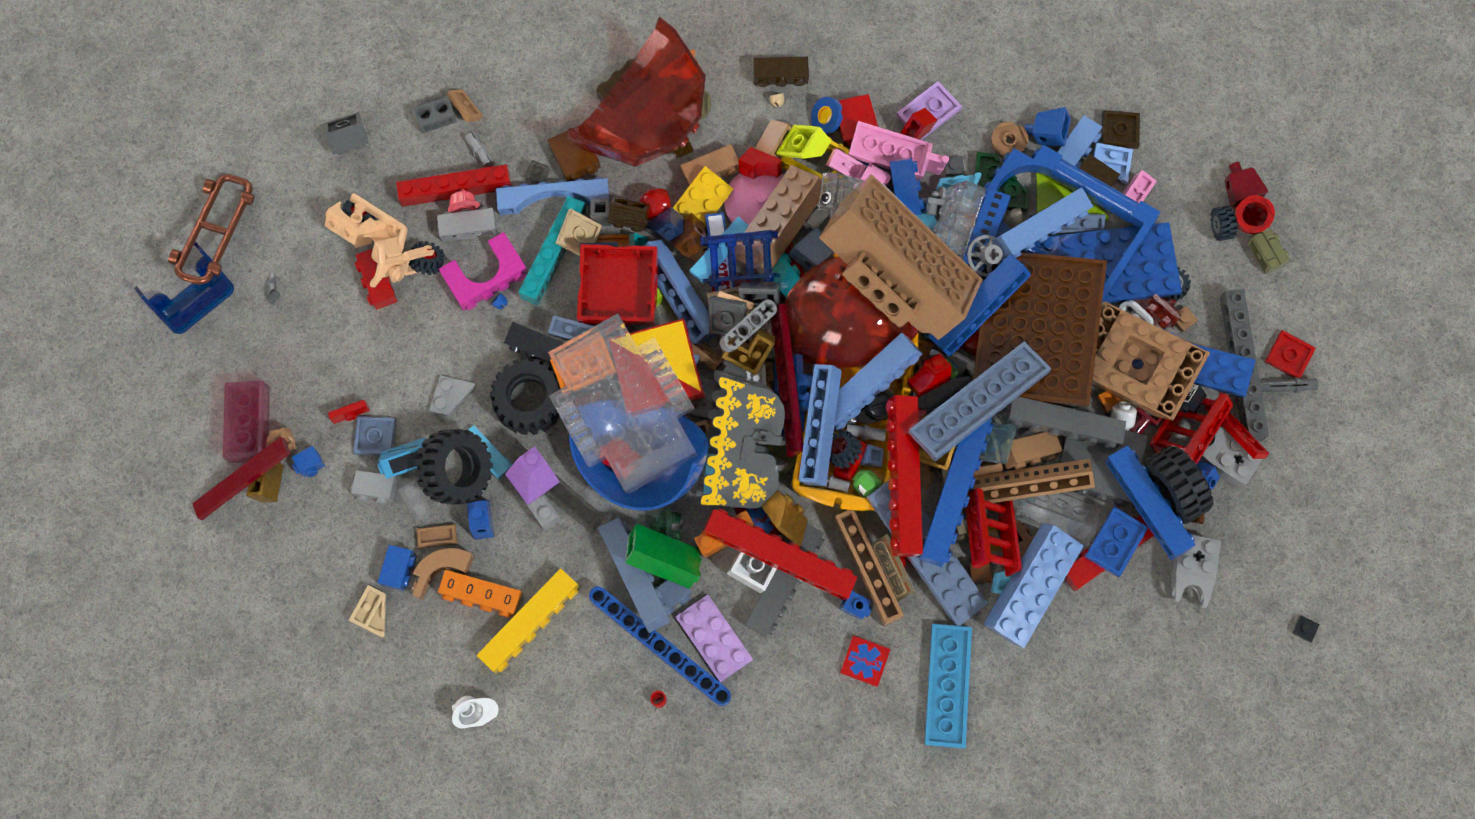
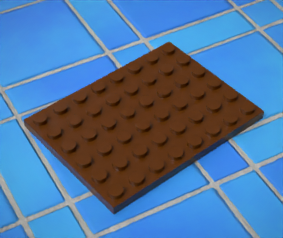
M1021 252L1022 254L1016 257V259L1028 269L1031 276L980 326L972 381L1021 343L1025 342L1051 368V371L1019 397L1036 401L1089 407L1107 260ZM992 264L991 272H993L999 265Z

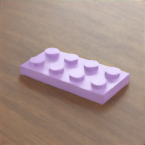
M706 595L675 617L720 683L753 661L709 595Z

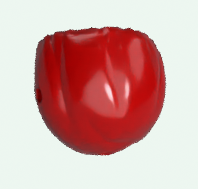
M662 188L647 190L639 200V202L650 204L649 221L671 207L667 190Z

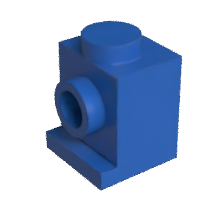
M852 591L849 599L842 600L839 610L860 620L864 616H869L872 606H870L871 601ZM857 602L861 603L860 609L856 608Z

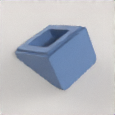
M868 444L859 465L882 468L884 449Z

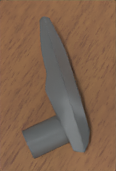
M275 272L271 273L266 288L267 298L272 305L275 300L280 298V293L276 291Z

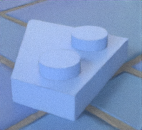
M1096 143L1094 157L1118 172L1120 176L1117 180L1127 184L1133 149Z

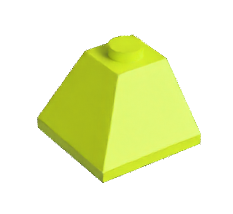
M794 124L776 154L777 156L801 159L822 156L831 140L820 127Z

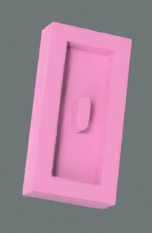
M833 149L826 164L829 168L857 183L860 181L866 165L838 149Z

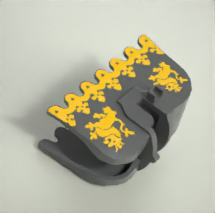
M716 370L714 372V379L718 382L721 389L714 390L711 393V398L715 401L718 408L709 411L708 417L712 420L714 428H709L705 432L711 447H708V454H715L708 456L706 463L714 468V473L704 476V466L700 475L704 478V484L711 488V492L708 494L703 493V485L697 487L696 494L701 496V505L759 508L777 491L779 471L788 468V462L773 457L769 454L767 447L756 445V443L777 446L786 444L785 438L781 435L785 418L784 406L773 390L762 382Z

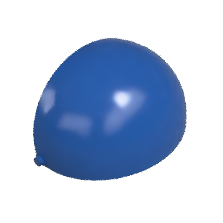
M608 399L591 402L569 411V416L571 417L569 443L578 470L586 482L598 494L618 506L639 511L654 510L667 506L684 496L695 485L704 469L709 446L706 435L693 421L671 409L661 407L658 410L631 417L627 413L624 399ZM615 437L624 440L631 449L637 451L645 460L641 470L628 481L617 476L613 468L603 464L598 457L601 449Z

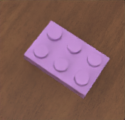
M937 81L898 111L896 116L905 125L913 113L926 107L937 119V122L931 131L920 139L923 140L958 113L962 106Z

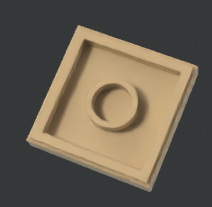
M569 209L556 244L580 256V243H596L602 225L573 209Z

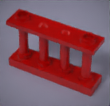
M1220 393L1215 400L1205 398L1202 405L1211 407L1205 416L1198 413L1192 414L1178 411L1173 421L1165 419L1149 444L1154 453L1157 454L1163 448L1169 446H1176L1184 450L1197 464L1233 407L1229 396ZM1183 417L1201 422L1200 427L1196 431L1178 426ZM1173 432L1192 438L1186 447L1168 441Z
M975 488L967 493L970 499L965 508L972 567L979 569L990 562L1004 566L1005 575L1009 577L1022 570L1013 500L1002 501L999 504L984 500L983 489ZM985 509L996 511L998 513V521L986 518ZM988 527L999 529L1001 539L989 536ZM990 544L1002 547L1003 557L991 554Z

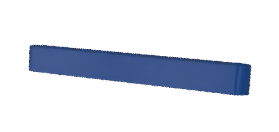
M597 586L591 589L589 598L594 606L716 705L726 706L729 704L731 694L723 684L656 630L650 632L649 637L645 639L640 638V631L646 629L643 620L604 588ZM598 592L604 594V598L601 601L593 599L594 595ZM611 605H618L619 611L617 613H609ZM627 617L634 618L632 626L624 625V620ZM659 641L665 643V648L662 651L654 649L655 644ZM673 654H678L681 660L679 663L673 664L670 662V657ZM694 667L696 674L694 676H687L685 674L686 668ZM709 679L712 682V686L709 689H703L701 687L702 680ZM725 692L728 695L727 700L724 702L718 701L716 699L717 693Z

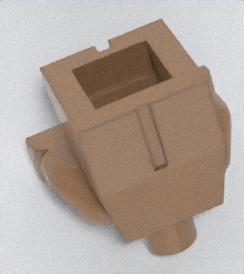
M290 428L269 431L270 435L267 436L266 447L281 436L285 438L290 450L297 449L295 438Z

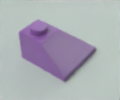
M535 446L520 456L505 473L527 505L560 483Z

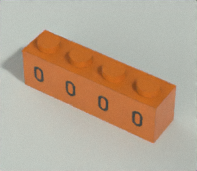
M445 570L438 593L443 596V600L453 602L454 599L460 600L461 605L472 607L474 604L480 606V610L489 613L492 610L499 611L498 615L506 618L517 614L523 595L520 590Z

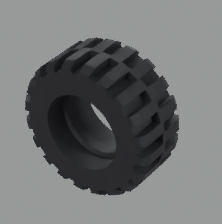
M524 358V362L515 360L513 361L514 365L509 367L507 364L503 367L504 371L502 373L498 372L496 374L497 380L492 382L491 387L493 390L490 392V398L498 419H500L505 427H509L515 433L520 431L522 435H527L528 432H532L535 435L539 434L538 430L543 429L545 432L549 429L548 426L550 424L554 426L558 422L557 417L562 416V408L566 404V400L554 369L552 370L551 366L547 363L542 364L541 360L534 359V362H531L530 358ZM528 381L540 383L546 391V398L540 407L533 411L522 412L512 406L510 397L518 385Z
M454 429L440 430L438 433L431 434L429 439L423 441V448L418 449L417 455L419 456L418 459H415V465H417L415 476L419 478L417 483L419 487L424 488L422 491L426 496H430L431 500L442 504H465L474 501L475 498H479L483 494L482 490H486L489 485L487 482L491 480L492 474H490V469H493V463H490L491 453L487 452L488 446L485 442H481V437L477 434L474 435L469 430ZM453 449L458 452L462 460V473L454 485L449 481L445 471L446 459Z
M1169 446L1145 461L1143 466L1149 471V477L1158 484L1161 495L1164 499H1168L1171 503L1172 511L1182 519L1183 524H1187L1210 511L1213 505L1211 489L1202 471L1199 470L1195 461L1184 450L1176 446Z

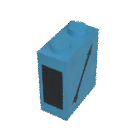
M426 437L381 452L380 459H378L379 463H377L381 475L385 474L386 479L417 469L415 459H418V449L423 448L422 443Z

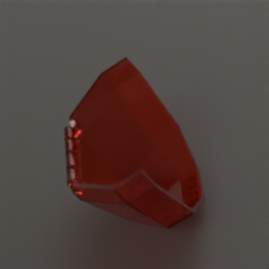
M661 17L658 18L654 30L631 63V69L628 68L621 77L624 83L618 81L610 91L612 96L607 94L598 105L600 109L596 108L575 130L570 127L567 139L582 150L634 167L675 151L680 146L682 148L685 147L690 140L688 138L690 133L695 134L701 126L699 121L702 116L706 75L673 26Z

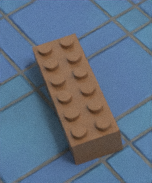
M793 165L790 166L728 256L738 267L762 279H766L822 198L823 193L827 191V187L820 177Z

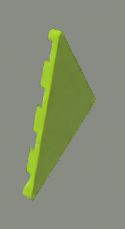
M1036 172V213L1043 211L1075 191L1047 175ZM1090 200L1093 207L1087 210L1089 214H1105V221H1108L1109 216Z

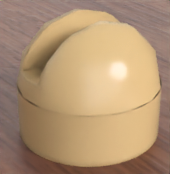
M784 93L769 96L770 102L774 107H777V103L779 106L783 105Z

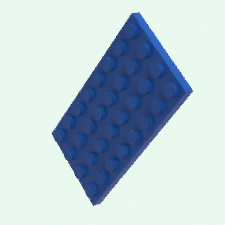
M1169 222L1153 225L1105 298V302H1124L1126 300L1158 298L1182 293ZM1132 226L1049 236L1045 241L1041 243L1036 241L1034 244L1050 255L1107 260L1106 282L1140 229Z

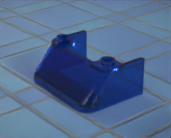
M195 241L194 246L203 255L196 262L195 269L200 277L206 274L208 264L212 259ZM221 271L219 276L214 275L206 284H190L172 300L163 293L155 294L149 299L137 286L134 289L172 332L182 334L231 296L234 292V285Z

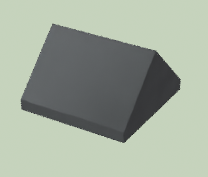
M742 282L739 287V297L755 303V307L765 300H772L778 306L780 304V283ZM766 307L762 312H768L769 308Z

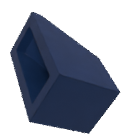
M670 207L648 222L646 230L656 238L670 242L683 233L684 217Z

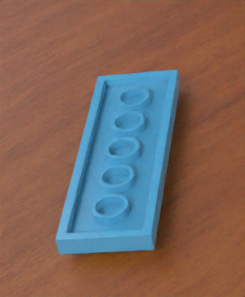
M931 625L924 745L966 748L972 627Z

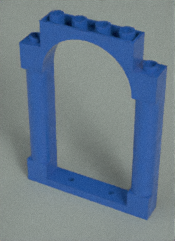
M1045 145L1040 150L1036 149L1032 157L1014 148L1011 153L1008 152L1005 155L1002 167H997L992 182L986 183L983 188L984 193L987 194L988 189L998 191L1006 180L1017 174L1037 172L1053 178L1074 191L1083 188L1089 200L1140 229L1105 282L1103 303L1158 219L1160 211L1143 201L1138 203L1062 159L1063 155ZM978 196L974 201L973 214H976L977 210L981 211L983 204H980L982 196ZM1003 221L997 237L1011 230ZM1036 246L1025 252L1050 255Z

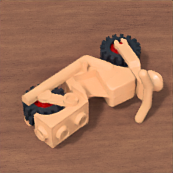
M353 193L351 195L350 201L347 200L343 204L342 210V202L339 201L326 211L325 227L353 245H356L355 248L372 244V240L374 241L371 257L378 264L375 276L370 281L371 287H376L382 278L388 276L391 282L395 283L401 281L404 275L407 276L422 272L421 274L423 275L425 273L428 275L433 273L435 275L437 271L440 272L439 268L442 267L445 253H443V249H440V246L437 245L435 247V243L430 245L428 241H425V244H423L421 241L419 244L415 243L411 250L403 253L408 231L407 227L357 194Z

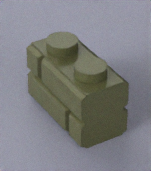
M1271 228L1251 237L1247 242L1265 275L1285 266L1290 261L1288 251L1282 248L1278 234L1273 233Z

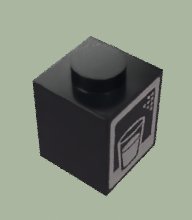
M1193 384L1179 411L1196 414L1207 396L1201 385Z

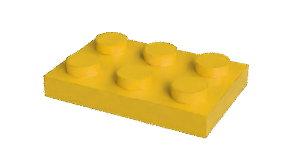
M704 166L672 208L681 214L684 219L690 213H693L706 226L705 214H715L734 189Z

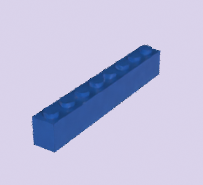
M992 418L957 444L923 545V554L920 555L919 560L939 567L949 562L952 554L949 548L951 544H955L958 533H955L957 525L960 526L964 515L961 514L963 507L966 508L970 496H967L969 489H973L976 480L973 475L975 470H979L982 462L979 456L981 452L984 453L988 442L985 441L987 434H991L994 425L991 423Z

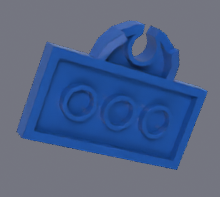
M796 354L793 355L801 427L802 432H804V412L808 411L810 393H807L806 389L812 386L813 376L803 374V355ZM774 361L773 391L780 399L776 362ZM784 426L781 432L782 437H785Z

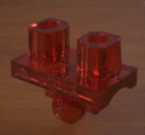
M1157 294L1152 296L1145 309L1151 317L1157 315L1160 318L1158 325L1163 330L1168 327L1173 329L1181 318V315L1178 313L1179 310L1174 307L1177 301L1172 299L1168 302Z

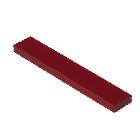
M280 436L192 503L197 518L204 520L291 454L285 438Z

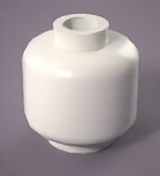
M1121 401L1112 407L1110 418L1126 421L1125 430L1128 431L1135 425L1137 411L1135 407L1131 406V403Z

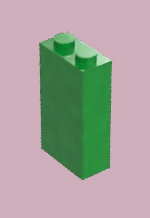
M640 524L635 525L628 536L626 564L688 589L691 588L694 582H698L701 576L699 566L702 561L700 549Z

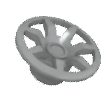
M991 235L977 237L968 248V263L971 269L980 276L987 277L992 271V264L1000 265L1003 256L1001 248L992 243V240L996 239V237ZM989 239L987 246H984L979 240ZM975 244L981 250L979 253H971ZM971 256L980 258L976 266L973 265ZM983 264H986L987 273H983L978 269Z

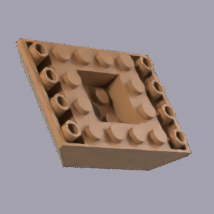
M1104 301L1101 307L1092 385L1123 401L1131 403V405L1153 416L1173 421L1210 352ZM1141 360L1143 367L1135 369L1132 366L1133 361Z

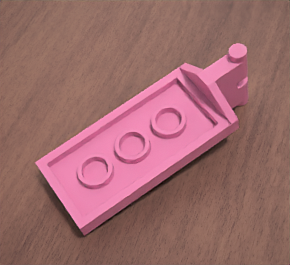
M860 121L857 123L848 154L854 159L891 170L890 161L912 157L913 161H917L918 172L915 173V177L923 179L925 171L941 175L949 161V157L946 155L941 156L931 153L932 143Z

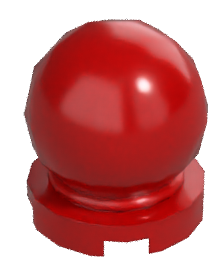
M1258 195L1246 197L1234 210L1238 229L1252 235L1261 233L1269 228L1275 216V209L1270 200Z

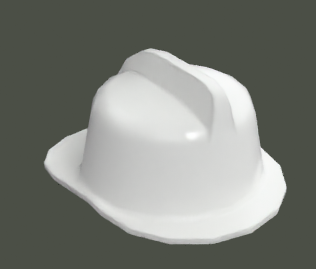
M461 697L452 705V723L458 728L483 726L497 716L499 711L498 705L490 698Z

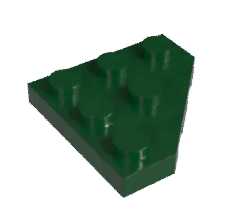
M977 152L975 173L979 172L982 176L972 200V206L976 198L983 195V188L986 183H991L994 179L992 176L997 167L1001 168L1003 165L996 154ZM1013 176L1001 185L998 192L1010 195L1007 210L1021 208V211H1028L1030 191L1020 184L1016 176Z

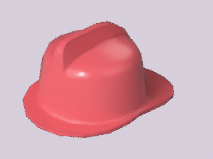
M461 189V191L451 195L448 212L457 213L464 209L478 210L480 203L475 200L471 192Z

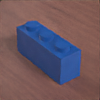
M912 157L890 161L895 196L915 215H921L924 203L923 198H919L918 191H921L920 179L916 180L915 173L918 172L917 161H913Z

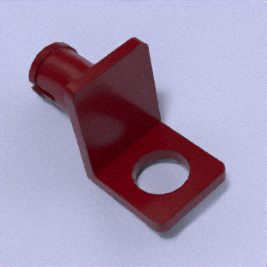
M1137 407L1136 411L1139 418L1135 422L1134 427L1130 428L1129 431L1135 432L1139 428L1136 433L1142 434L1148 425L1156 427L1162 418L1159 417L1155 420Z

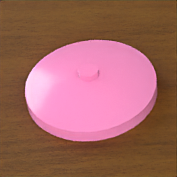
M742 174L734 177L729 184L734 190L724 202L725 213L730 223L732 224L739 216L750 225L784 174H781L778 178L760 176L754 180Z

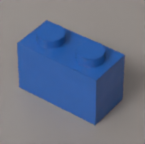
M389 545L377 583L384 587L404 591L405 587H408L410 584V569L414 568L416 564L415 553L412 550Z

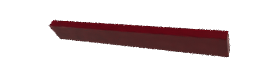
M779 304L776 306L777 311L770 318L772 335L775 336L774 354L780 401L785 411L783 426L787 457H794L803 452L804 443L787 309L785 304Z

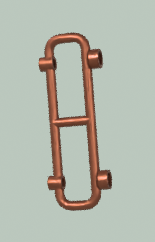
M231 174L220 176L216 182L206 179L203 193L209 194L184 248L182 252L172 249L169 254L168 263L175 265L174 271L178 278L201 285L209 282L214 275H220L222 265H219L222 256L246 205H252L255 195L252 194V184L247 179ZM229 181L243 185L245 191L241 194L240 202L228 227L225 228L205 222L224 182ZM202 228L224 235L212 261L208 264L207 272L204 276L197 277L182 271Z

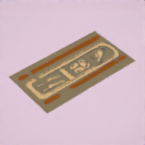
M886 534L870 545L897 602L915 593V590L899 556H892V550L890 549L891 539Z

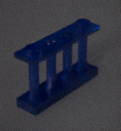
M766 230L700 237L701 245H706L710 249L711 278L703 279V283H709L710 287L721 286V283L758 279H763V282H774V278H781V274L772 273L770 243H772V240L779 239L778 231ZM755 241H761V244H763L764 274H754L752 245H754ZM737 243H743L745 246L746 275L736 276L735 247ZM725 244V247H727L729 277H719L717 251L719 245Z

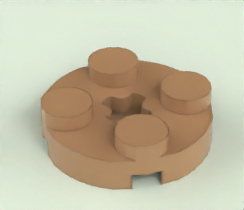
M1014 122L999 124L991 137V146L1001 158H1004L1008 152L1011 153L1014 148L1023 153L1028 144L1026 130L1021 125L1020 127L1015 125ZM1007 137H1009L1010 139H1014V141H1012V143L1009 144L1006 142Z

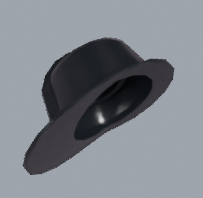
M889 390L880 392L875 396V400L872 403L865 405L861 409V412L856 416L857 421L868 424L887 419L886 404L888 399L895 395Z

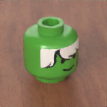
M863 469L853 478V488L864 498L882 485V481L871 470L865 471Z

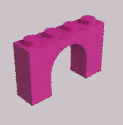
M504 232L488 240L491 250L499 261V270L491 280L484 283L470 281L465 277L455 260L439 268L442 277L463 311L465 309H473L481 300H489L493 297V293L499 290H506L509 288V284L514 281H522L528 274L526 266Z

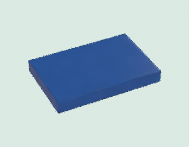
M1113 507L1084 557L1119 578L1147 531L1148 526Z

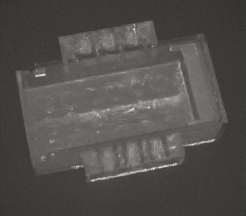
M616 314L548 352L566 385L564 388L549 395L588 467H592L607 458L624 491L629 494L697 456L695 449L678 421V418L694 410V406L655 337L636 346L619 314Z

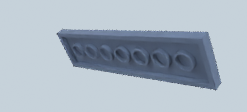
M1023 342L909 429L908 433L934 461H937L1051 371V368Z
M888 480L866 498L892 534L889 527L891 519L889 500L891 496ZM921 507L922 545H924L931 520ZM953 552L949 562L944 563L942 567L919 560L920 555L908 557L955 626L959 627L988 604Z

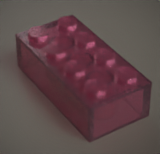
M264 381L225 383L223 458L229 463L248 462L266 448V439L269 435L270 387Z

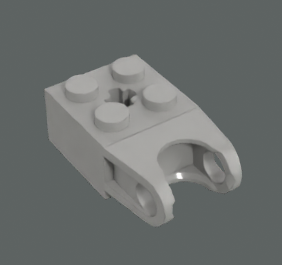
M1220 427L1199 461L1213 465L1220 478L1240 490L1247 485L1262 459H1253L1225 429Z
M1193 535L1196 545L1173 560L1171 571L1172 601L1179 602L1184 589L1192 588L1198 595L1200 608H1206L1216 580L1221 541ZM1194 554L1198 556V561H1196V558L1193 557Z

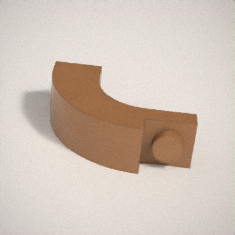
M456 548L441 549L429 554L417 565L413 572L419 580H416L413 584L412 595L423 600L432 578L440 571L452 569L467 574L475 556L470 552Z

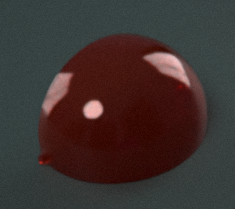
M839 256L815 266L803 275L793 286L785 301L792 351L795 354L803 355V360L811 364L833 365L837 368L866 365L901 333L905 334L912 341L919 331L909 321L899 328L881 310L877 309L867 297L863 296L852 283H849L842 275L848 264Z

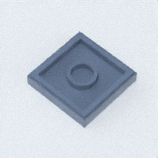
M357 416L353 454L380 456L381 452L392 449L394 447L396 418Z

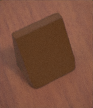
M989 563L979 569L973 568L972 564L968 566L970 578L975 585L992 582Z

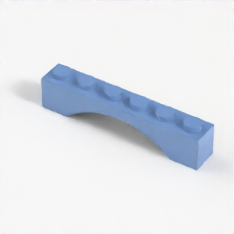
M596 177L593 180L576 179L571 182L564 180L557 181L556 183L540 182L537 185L521 184L515 187L505 185L501 188H496L497 209L500 215L518 214L533 202L549 197L570 196L590 206L591 199H610L608 179L603 177Z

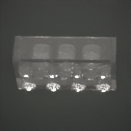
M968 180L948 187L945 193V202L939 211V220L933 229L934 234L961 259L964 258L986 191L985 188Z

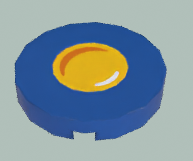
M832 97L819 99L811 111L812 126L820 127L825 134L836 131L843 118L840 102Z

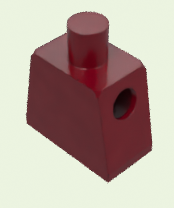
M1234 162L1229 165L1231 173L1224 182L1230 207H1236L1248 196L1258 195L1265 197L1269 192L1253 167L1242 169L1240 162Z

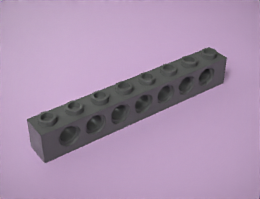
M1227 290L1220 296L1228 351L1231 354L1256 360L1245 290ZM1255 361L1246 397L1236 395L1240 423L1257 441H1263L1269 436L1257 361Z

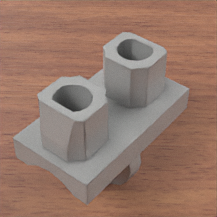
M940 186L937 191H932L931 196L936 198H923L924 214L936 215L937 207H941L940 217L952 218L954 208H959V202L945 200V198H950V193H946L945 187Z

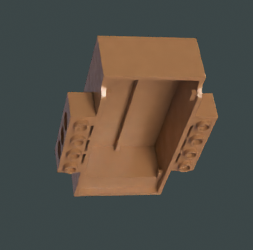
M872 174L840 203L819 237L848 264L842 274L846 280L852 283L863 296L867 297L877 309L881 310L892 323H895L900 328L909 321L919 332L931 333L938 340L966 318L983 280Z

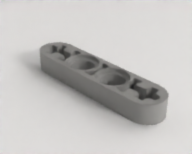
M765 300L757 305L720 339L721 348L725 352H732L775 315L777 311L775 303L772 300ZM768 307V312L762 314L761 312ZM751 316L757 317L758 325L752 323ZM739 327H743L746 330V336H742L739 333ZM734 337L736 340L729 346L727 342Z

